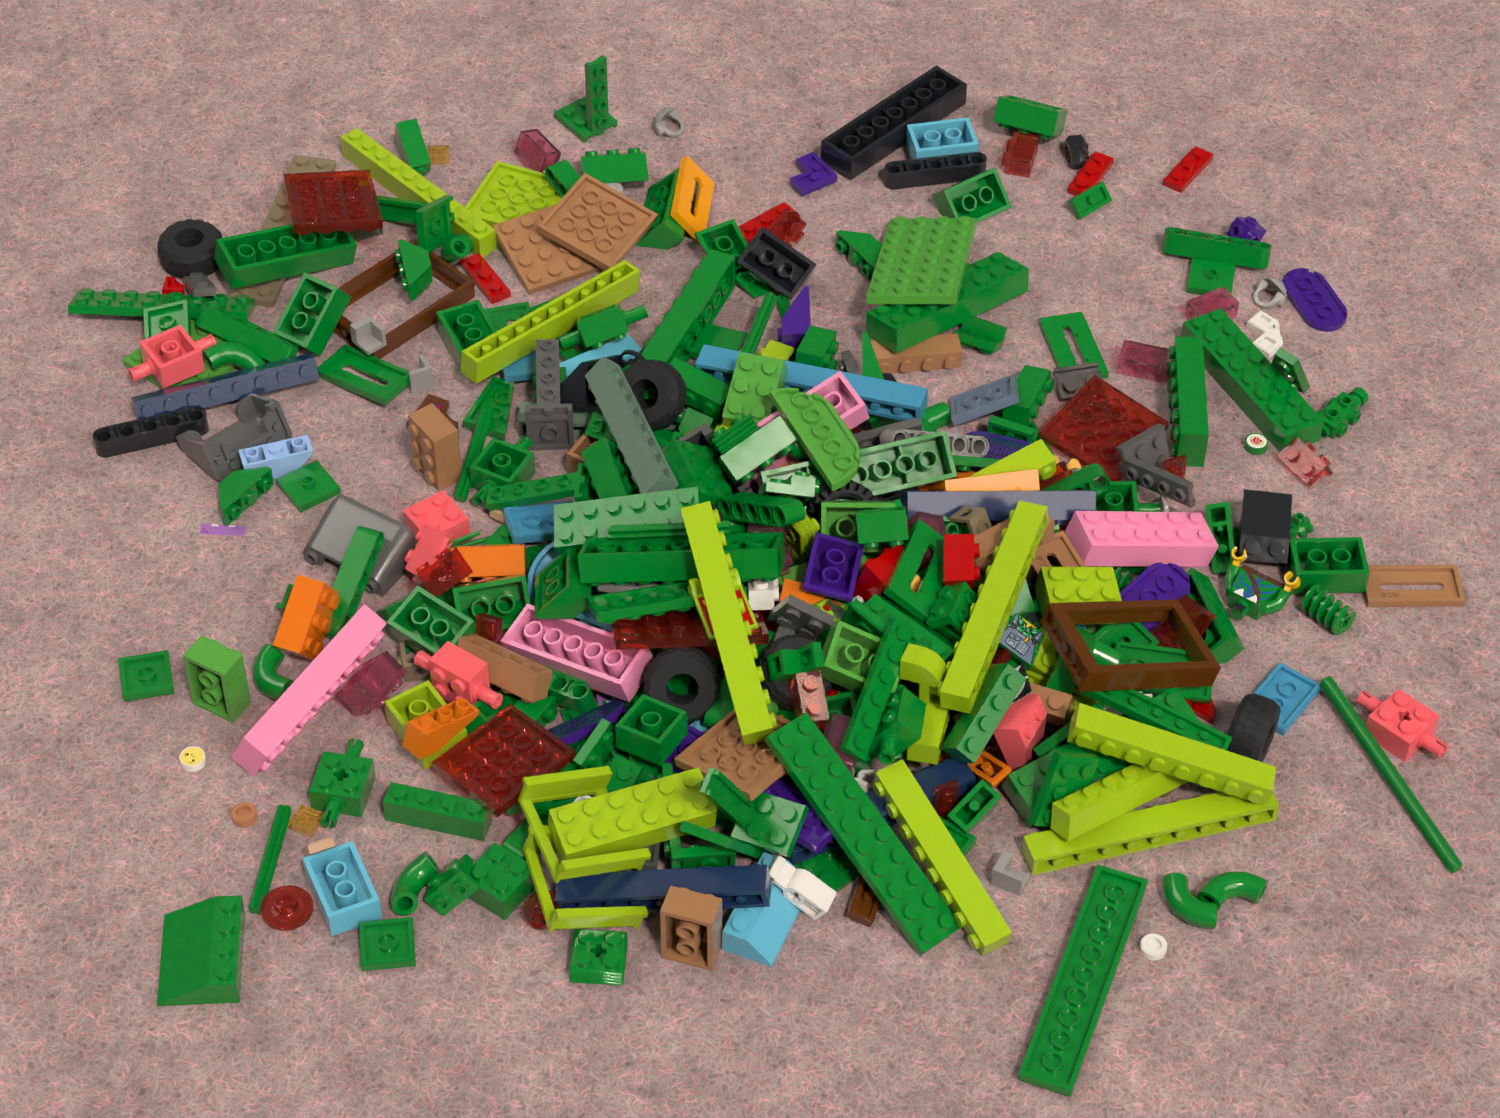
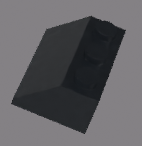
M764 227L760 228L737 260L738 264L790 300L802 289L817 265Z
M617 354L606 357L607 359L620 365V355ZM601 358L581 362L561 383V404H572V408L580 409L598 406L595 402L594 394L588 388L589 383L585 375Z

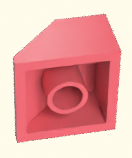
M430 524L426 525L425 528L421 527L415 537V540L418 541L415 549H410L405 557L404 562L407 563L405 569L427 583L434 581L455 537Z

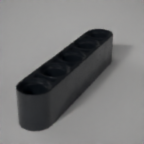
M970 152L888 162L884 166V186L888 189L896 190L961 182L985 171L987 157L981 152Z
M195 406L98 428L93 433L96 453L100 457L108 458L178 442L176 436L188 430H194L203 436L209 431L207 414L204 408Z

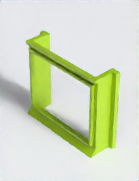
M609 766L523 777L524 786L518 801L555 883H559L563 879L634 868L641 871L645 861L651 858L649 849L641 848L562 860L561 863L558 861L533 803L594 795L596 797L608 793L606 788L612 776Z
M543 825L554 852L558 853L548 825ZM528 827L529 835L524 844L523 851L549 932H553L554 929L633 926L636 930L639 929L643 918H647L649 915L646 906L566 908L555 910L537 853L542 852L531 827Z

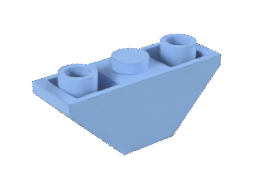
M308 435L238 450L244 469L270 467L273 479L299 469L313 455Z

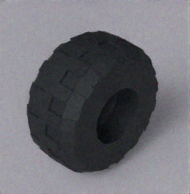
M186 219L175 222V224L168 226L163 231L157 243L161 266H163L167 273L179 279L183 278V276H190L191 273L195 272L203 273L206 276L211 275L219 268L214 259L216 240L223 238L221 232L211 223L200 219Z
M651 359L635 362L624 370L623 373L651 430L662 429L673 424L678 419L679 414L683 412L687 401L686 384L679 371L669 363ZM653 382L658 389V399L655 405L650 408L645 402L644 393L648 384Z
M802 634L782 636L765 648L757 662L756 667L761 666L765 680L760 682L762 690H768L770 699L781 710L804 711V702L826 697L832 688L833 682L817 675L804 679L803 685L796 684L793 681L771 682L767 657L781 649H800L811 642H817L811 637L803 636Z
M690 645L668 647L660 651L647 667L644 677L645 695L686 711L687 723L702 719L719 698L721 682L718 668L713 659L699 648L691 647ZM683 673L692 676L698 683L694 691L685 695L672 692L667 686V682L676 674Z
M1255 693L1245 695L1242 698L1227 735L1233 737L1227 751L1263 762L1280 717L1281 709L1276 701Z

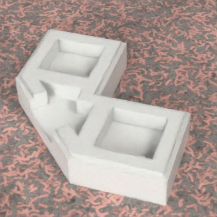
M1260 310L1247 321L1246 327L1261 335L1252 343L1266 358H1271L1280 347L1282 348L1283 339L1280 335L1278 320Z

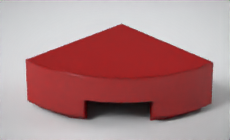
M166 276L162 294L181 292L182 295H185L183 284L174 277Z
M1212 698L1210 704L1196 702L1191 708L1194 714L1213 724L1216 718V708Z

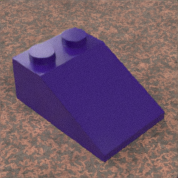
M809 286L803 287L783 316L782 328H777L778 342L795 348L794 362L796 361V350L811 325Z
M816 532L808 558L802 590L852 602L864 545Z

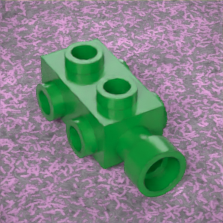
M1355 387L1349 394L1342 391L1336 398L1333 397L1324 410L1317 412L1324 420L1322 438L1329 437L1334 439L1336 436L1342 437L1347 432L1350 423L1355 425L1361 417L1360 408L1369 399L1367 392L1363 388Z

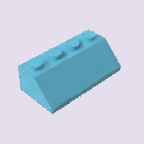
M763 852L757 864L768 865V869H770L777 856ZM772 883L770 907L734 908L722 931V950L772 967L800 909L784 897L781 888Z

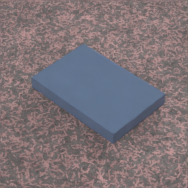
M1012 374L952 396L950 398L953 425L956 426L1019 403L1018 384L1015 375Z

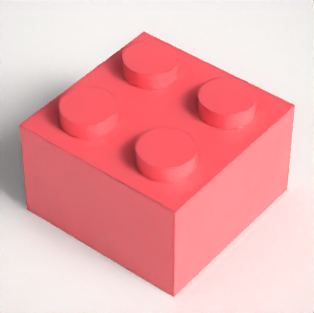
M444 490L403 510L404 524L411 529L414 538L421 527L425 528L429 524L454 536L455 539L470 534L469 518Z

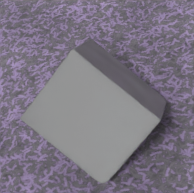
M369 315L350 325L352 342L367 355L387 345L384 327Z
M424 355L419 356L420 368L408 373L410 384L407 387L411 394L433 387L432 370Z
M1003 851L992 869L991 885L1020 896L1029 881L1030 875L1012 868L1013 854Z

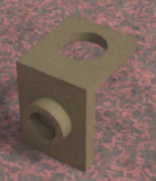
M964 506L949 517L950 521L967 523L970 534H974V536L992 527L986 509L981 507ZM971 512L970 514H968V515H966V516H961V515L964 514V513Z
M399 642L401 656H396L398 671L404 672L405 682L429 679V671L421 675L414 673L416 669L421 667L407 662L404 642Z

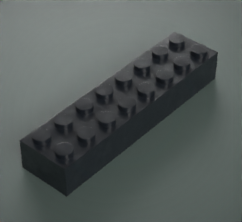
M936 65L821 140V159L827 165L852 180L906 144L907 125L941 121L965 105L967 84Z

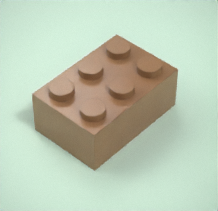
M433 403L409 414V426L407 428L411 438L409 446L413 459H411L413 468L417 472L420 471L424 475L426 482L429 485H433L438 491L458 482L462 470L458 430Z
M670 886L660 910L661 958L713 971L722 948V898L711 894L690 891L683 887Z

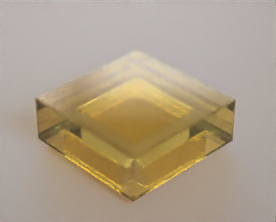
M449 145L428 146L431 165L450 164Z
M301 804L288 822L289 829L312 837L321 825L320 819L323 813Z

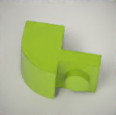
M908 643L900 659V679L919 683V699L929 704L933 694L937 695L939 682L943 681L945 677L946 663L933 650Z

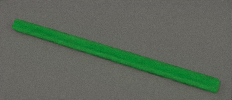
M769 292V294H765L741 352L755 354L778 300L774 293ZM722 416L719 420L713 417L710 425L713 433L717 425L721 426Z
M1327 676L1322 678L1321 688L1448 871L1455 873L1461 870L1463 865L1461 860L1333 677Z

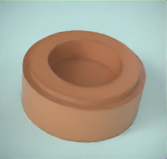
M249 802L235 805L231 810L232 822L241 828L252 826L258 819L256 807Z

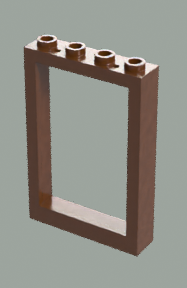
M416 240L410 242L416 246H419ZM395 252L339 287V289L351 296L346 308L399 274L398 264H401V262L397 263ZM433 252L428 253L432 276L453 291L387 333V345L370 355L379 359L383 358L437 322V311L458 306L475 297L474 281L469 276L461 273L455 266H451L439 255ZM342 315L333 332L355 349L364 352L352 342L350 330L352 322Z
M1178 599L1048 603L1040 621L1080 692L1212 686L1221 669ZM1167 621L1192 662L1098 665L1074 624Z

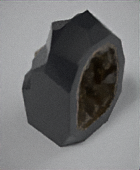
M1081 134L1070 135L1066 138L1064 151L1068 165L1071 168L1079 169L1083 167V164L1089 158L1088 143Z

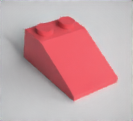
M1028 694L1010 705L994 731L995 738L1012 772L1035 761L1038 755L1034 748L1043 742L1047 712L1039 694Z

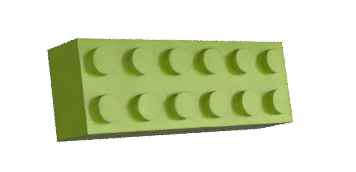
M700 768L550 809L548 828L561 861L635 850L688 835V833L679 830L683 820L706 829L715 827L717 809L700 793V783L703 778Z

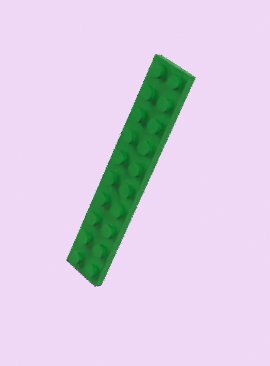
M807 712L764 739L919 956H922L960 929L955 922L951 910L945 905L933 885Z
M1097 865L1020 1068L1018 1080L1069 1097L1072 1096L1147 889V879Z

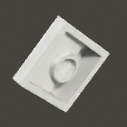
M761 578L751 579L748 581V585H745L747 599L752 610H772L774 608V601H779L778 578L773 581H763Z

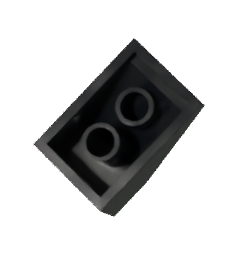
M1244 489L1237 557H1241L1244 550H1246L1247 558L1244 562L1281 566L1287 564L1292 494Z

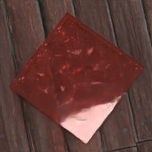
M1093 375L1039 432V438L1071 459H1077L1083 467L1090 464L1101 465L1110 481H1119L1124 476V473L1120 471L1119 463L1121 462V456L1116 447L1158 423L1164 425L1166 431L1169 427V422L1098 376Z
M510 704L432 763L435 770L496 817H499L518 802L524 786L523 777L557 773L573 761L576 752L517 707Z

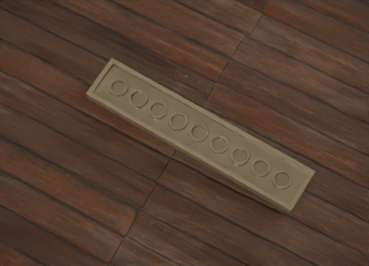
M295 155L261 230L313 220L336 169V160ZM287 277L234 288L230 297L248 295L249 298H255L256 306L274 308Z

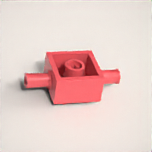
M178 325L140 341L139 344L144 363L128 368V375L132 382L152 375L163 388H166L205 371L202 350L217 344L212 334H209L206 337L193 341L185 329Z
M449 641L433 656L423 650L416 654L414 664L430 672L431 684L446 701L453 702L459 698H464L470 704L482 701L493 709H497L501 705L503 695L490 689L487 662Z
M1399 688L1384 701H1380L1366 690H1363L1358 696L1356 703L1371 712L1366 726L1381 747L1402 761L1406 762L1421 747H1424L1439 759L1448 750V744L1433 736L1436 732L1440 715Z

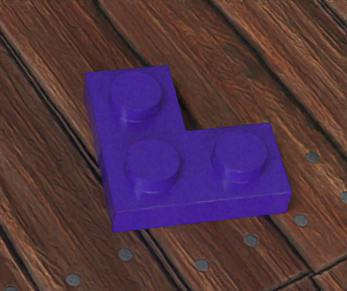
M815 152L796 159V166L803 173L790 178V185L801 196L837 182V174Z

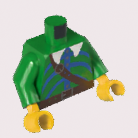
M1235 546L1231 552L1233 563L1229 564L1224 578V591L1228 597L1227 605L1232 608L1230 615L1235 620H1242L1245 615L1258 620L1263 615L1267 616L1279 612L1289 599L1291 589H1296L1300 586L1301 580L1299 576L1294 582L1290 583L1289 581L1293 573L1291 571L1287 572L1284 576L1286 583L1284 586L1283 583L1244 564L1242 567H1239L1240 563L1246 560L1247 554L1246 550H1244L1241 557H1236L1237 546Z

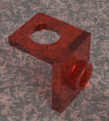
M1186 455L1164 460L1163 470L1185 479Z

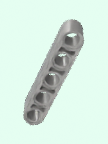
M888 428L882 431L880 444L894 442L895 437L896 441L934 432ZM947 433L952 455L983 457L989 450V443L985 437Z

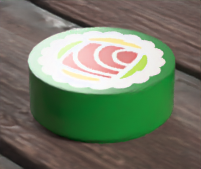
M1251 433L1246 436L1244 448L1248 453L1261 455L1267 451L1268 439L1266 436L1260 433Z

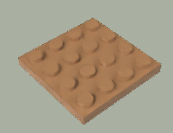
M584 173L537 227V232L606 271L626 257L650 229L658 214Z
M556 205L492 226L496 230V238L528 295L604 270L537 232L538 225Z
M734 709L674 758L677 767L685 771L699 767L703 776L707 774L709 767L721 771L747 796L750 802L787 772L765 741L744 746ZM774 714L777 728H773V732L791 721Z

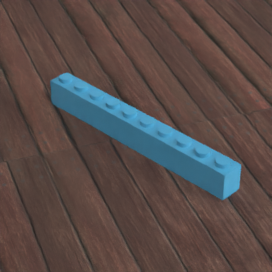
M704 344L695 367L730 385L740 351ZM785 360L788 374L784 388H799V392L806 393L839 371ZM842 372L865 403L868 414L901 421L912 418L922 420L928 405V388Z

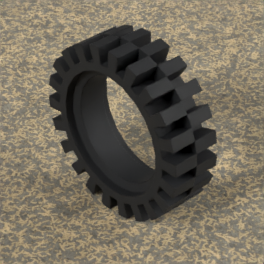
M852 480L844 485V487L835 491H831L829 486L824 484L820 487L821 490L818 494H814L813 500L807 503L809 509L806 510V514L810 519H816L820 526L818 533H821V500H834L843 496L854 497L858 501L879 500L868 488Z

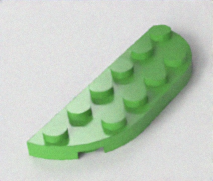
M799 388L771 390V401L831 491L844 487L858 471L860 449L855 437L832 404L817 393L813 392L811 395L799 392Z

